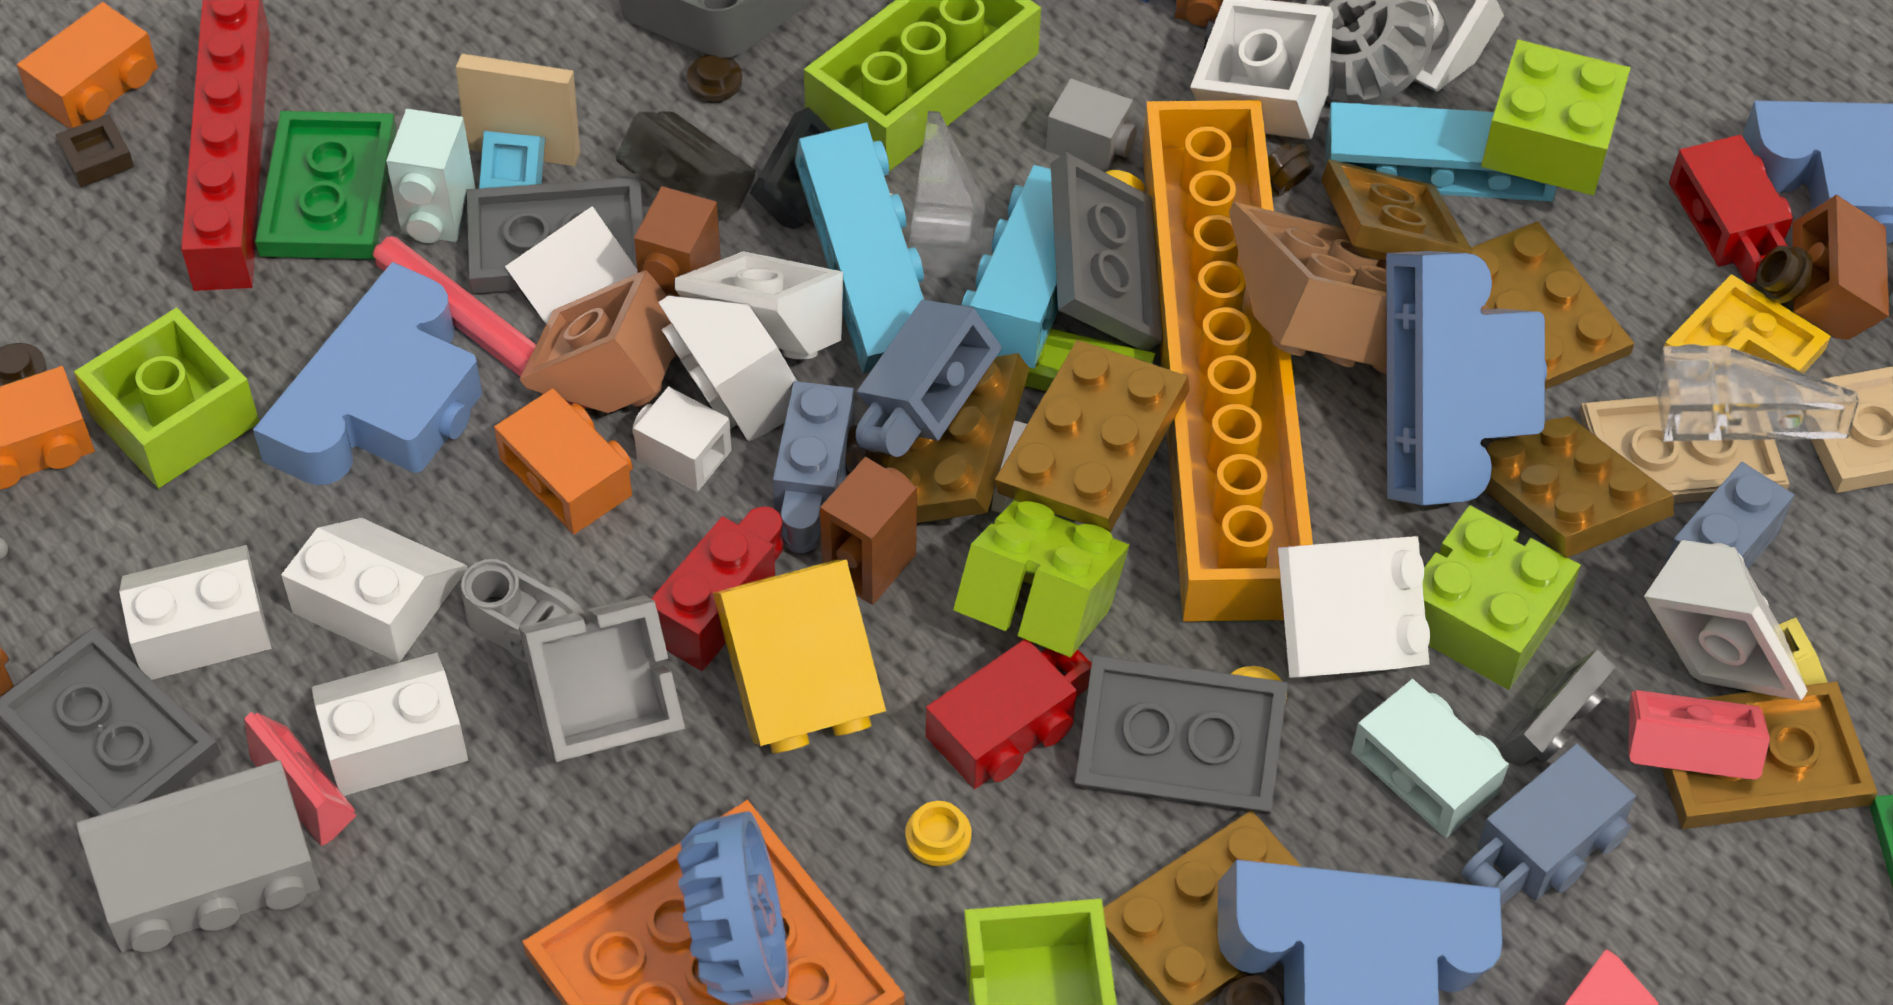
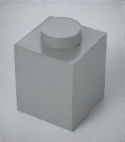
M1070 78L1048 116L1046 151L1059 156L1067 152L1102 171H1109L1117 156L1127 158L1133 148L1137 135V126L1131 124L1133 100Z

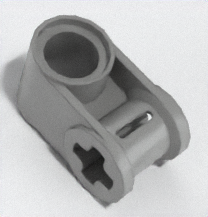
M497 559L479 561L469 567L462 577L461 589L465 617L469 627L477 634L509 650L514 657L527 663L519 632L520 626L572 613H577L586 623L587 619L584 611L570 596L558 589L545 586L514 569L506 562ZM490 597L502 598L493 603L483 602V600Z

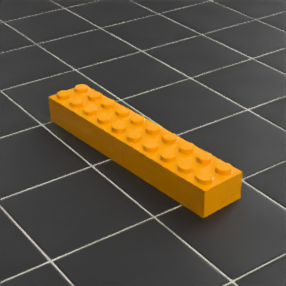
M1261 100L1147 101L1142 154L1146 194L1152 197L1163 340L1159 344L1160 363L1163 368L1187 375L1190 388L1188 395L1167 431L1183 622L1284 620L1278 548L1313 545L1291 354L1282 351L1271 343L1272 335L1254 317L1229 215L1233 201L1274 211Z

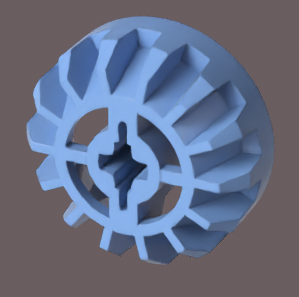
M749 811L699 821L680 842L682 850L678 853L677 859L683 874L678 880L679 888L684 895L686 909L683 919L689 925L692 939L691 954L697 957L699 961L700 981L707 985V991L710 996L728 1005H748L785 998L788 991L789 969L784 922L773 868L759 825L753 814Z

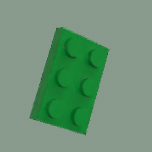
M280 111L255 240L259 257L376 259L372 253L379 241L389 179L386 160L395 140L397 130L394 113Z

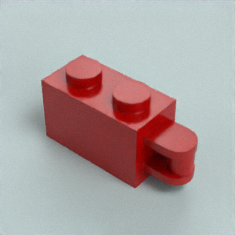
M1742 135L1679 149L1668 184L1717 266L1721 267L1734 263L1747 283L1757 282V270L1766 254L1777 246H1787L1785 238L1793 220L1789 203L1784 197L1779 196L1766 175L1763 161L1759 156L1753 154Z
M766 506L754 508L738 525L722 516L653 595L651 599L655 601L666 650L703 672L723 648L726 641L713 593L776 576L775 561L781 555L784 546L781 535L782 517L778 511Z
M1024 639L926 706L925 737L974 790L990 778L994 782H1001L1010 777L1019 768L1024 759V754L1040 743L1045 747L1053 746L1068 734L1074 723L1076 697L1089 688L1092 661L1079 649L1071 657L1049 648L1040 652L1029 640ZM1062 668L1066 675L1063 676L1058 670Z

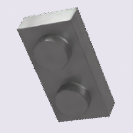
M1598 649L1569 666L1498 747L1501 755L1518 767L1534 757H1537L1542 763L1547 761L1569 739L1570 735L1563 729L1574 716L1578 720L1585 717L1605 697L1606 692L1600 685L1616 666Z

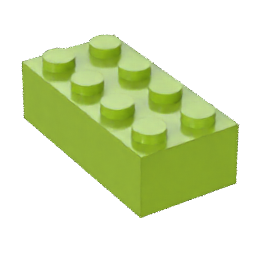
M895 0L804 69L805 108L809 107L832 131L867 122L873 142L880 140L884 145L890 172L1039 54L1041 7L1031 0Z

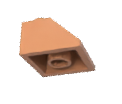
M645 270L554 309L519 380L527 389L544 394L554 388L566 401L578 403L579 405L606 413H611L630 404L638 407L648 403L662 389L661 382L670 361L677 354L661 330L671 324L658 303L666 298L667 295L651 274Z

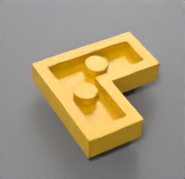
M1731 274L1665 342L1661 357L1709 388L1721 378L1742 354H1745L1794 385L1823 354L1831 336L1781 304L1768 299L1765 294Z

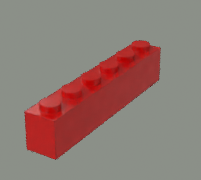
M202 0L181 246L193 291L253 288L270 36L262 0Z

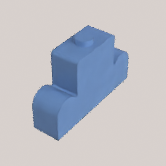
M1754 101L1743 132V138L1753 154L1759 156L1763 161L1766 175L1775 190L1780 193L1790 192L1800 187L1801 184H1806L1809 189L1812 210L1837 194L1886 226V244L1892 243L1893 104Z
M1436 251L1386 253L1387 499L1418 505L1464 502L1475 499L1486 489L1492 470L1490 456L1485 447L1481 446V440L1484 438L1539 434L1544 429L1545 380L1547 376L1544 315L1538 311L1513 309L1481 310V307L1486 304L1490 296L1492 280L1490 270L1485 261L1477 255Z
M392 262L253 429L262 462L304 482L324 485L340 480L349 472L353 464V447H359L410 472L418 473L427 466L448 438L457 439L464 432L468 424L470 409L482 395V387L475 355L451 344L454 338V325L448 294L444 287L433 279Z
M1236 860L1218 881V941L1220 950L1226 960L1238 970L1248 973H1261L1281 962L1284 966V1005H1439L1438 990L1445 992L1462 991L1490 970L1499 959L1502 948L1500 888Z

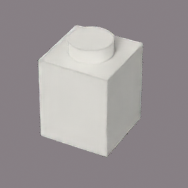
M669 386L653 405L647 404L641 409L633 424L632 433L635 438L637 461L696 492L701 489L732 451L729 417Z

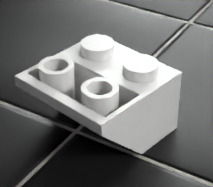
M667 296L658 302L671 324L661 329L712 409L729 417L730 429L738 425L749 442L769 433L785 422L793 382L797 380L778 347L748 304Z

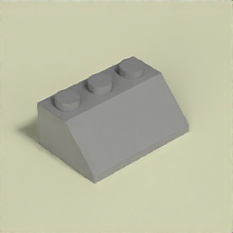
M281 760L77 822L78 832L108 925L121 952L131 949L138 952L155 951L168 945L175 935L200 927L207 931L221 930L236 923L241 914L266 906L276 910L287 909L302 902L307 893L320 890L305 834Z

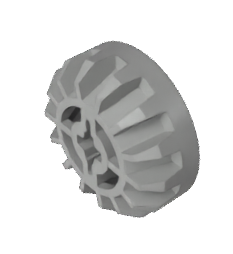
M1292 0L1291 3L1317 5L1319 0ZM1333 0L1328 5L1333 12L1329 86L1325 101L1330 103L1375 105L1396 96L1415 80L1428 60L1434 39V21L1427 0ZM1358 21L1360 28L1350 33L1348 26Z

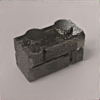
M659 111L658 113L638 112L633 118L615 156L617 163L632 174H639V179L657 192L663 186L716 201L718 220H728L740 210L756 176L754 168L674 111Z

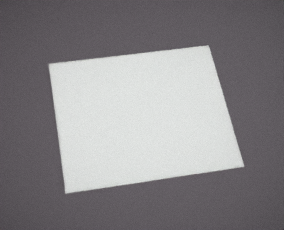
M593 206L505 266L545 324H547L554 309L637 274V268Z

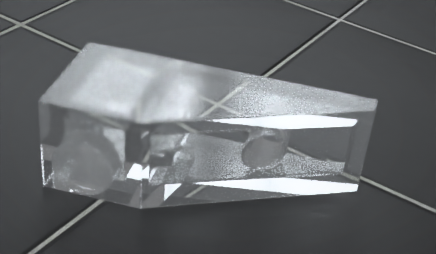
M928 111L909 248L915 247L917 249L924 277L976 281L982 256L984 254L993 255L992 242L995 228L984 227L985 202L940 112Z
M1686 344L1682 346H1666L1662 349L1656 379V390L1663 441L1849 438L1859 404L1856 391L1725 345L1700 346L1697 344Z

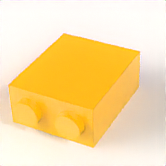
M847 559L825 562L713 593L753 743L759 746L770 744L772 753L785 752L810 744L807 733L832 726L834 736L867 729L872 726L869 716L886 711Z

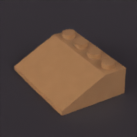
M1233 201L1229 215L1253 314L1260 324L1272 335L1271 343L1282 351L1297 356H1303L1306 350L1321 353L1332 362L1346 367H1353L1356 361L1370 364L1378 371L1387 375L1386 259L1371 258L1357 251L1344 228ZM1485 304L1481 307V310L1490 308Z

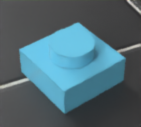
M484 131L479 188L542 184L545 137Z

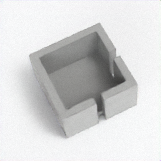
M644 595L588 609L591 619L589 623H585L584 619L577 613H572L519 627L548 751L556 762L685 729L672 671L662 664L649 666L648 657L655 662L668 659L654 600Z

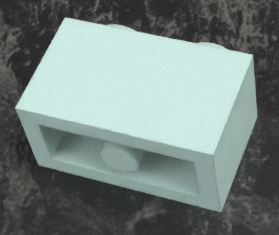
M406 109L386 160L401 234L410 235L412 238L424 243H434L438 240L457 242L467 216V189H475L464 119L459 116Z
M1414 679L1410 680L1358 723L1351 751L1356 758L1445 839L1499 794L1509 765L1502 758L1498 748L1488 738L1472 732L1454 716L1451 707L1442 697L1434 693H1428Z

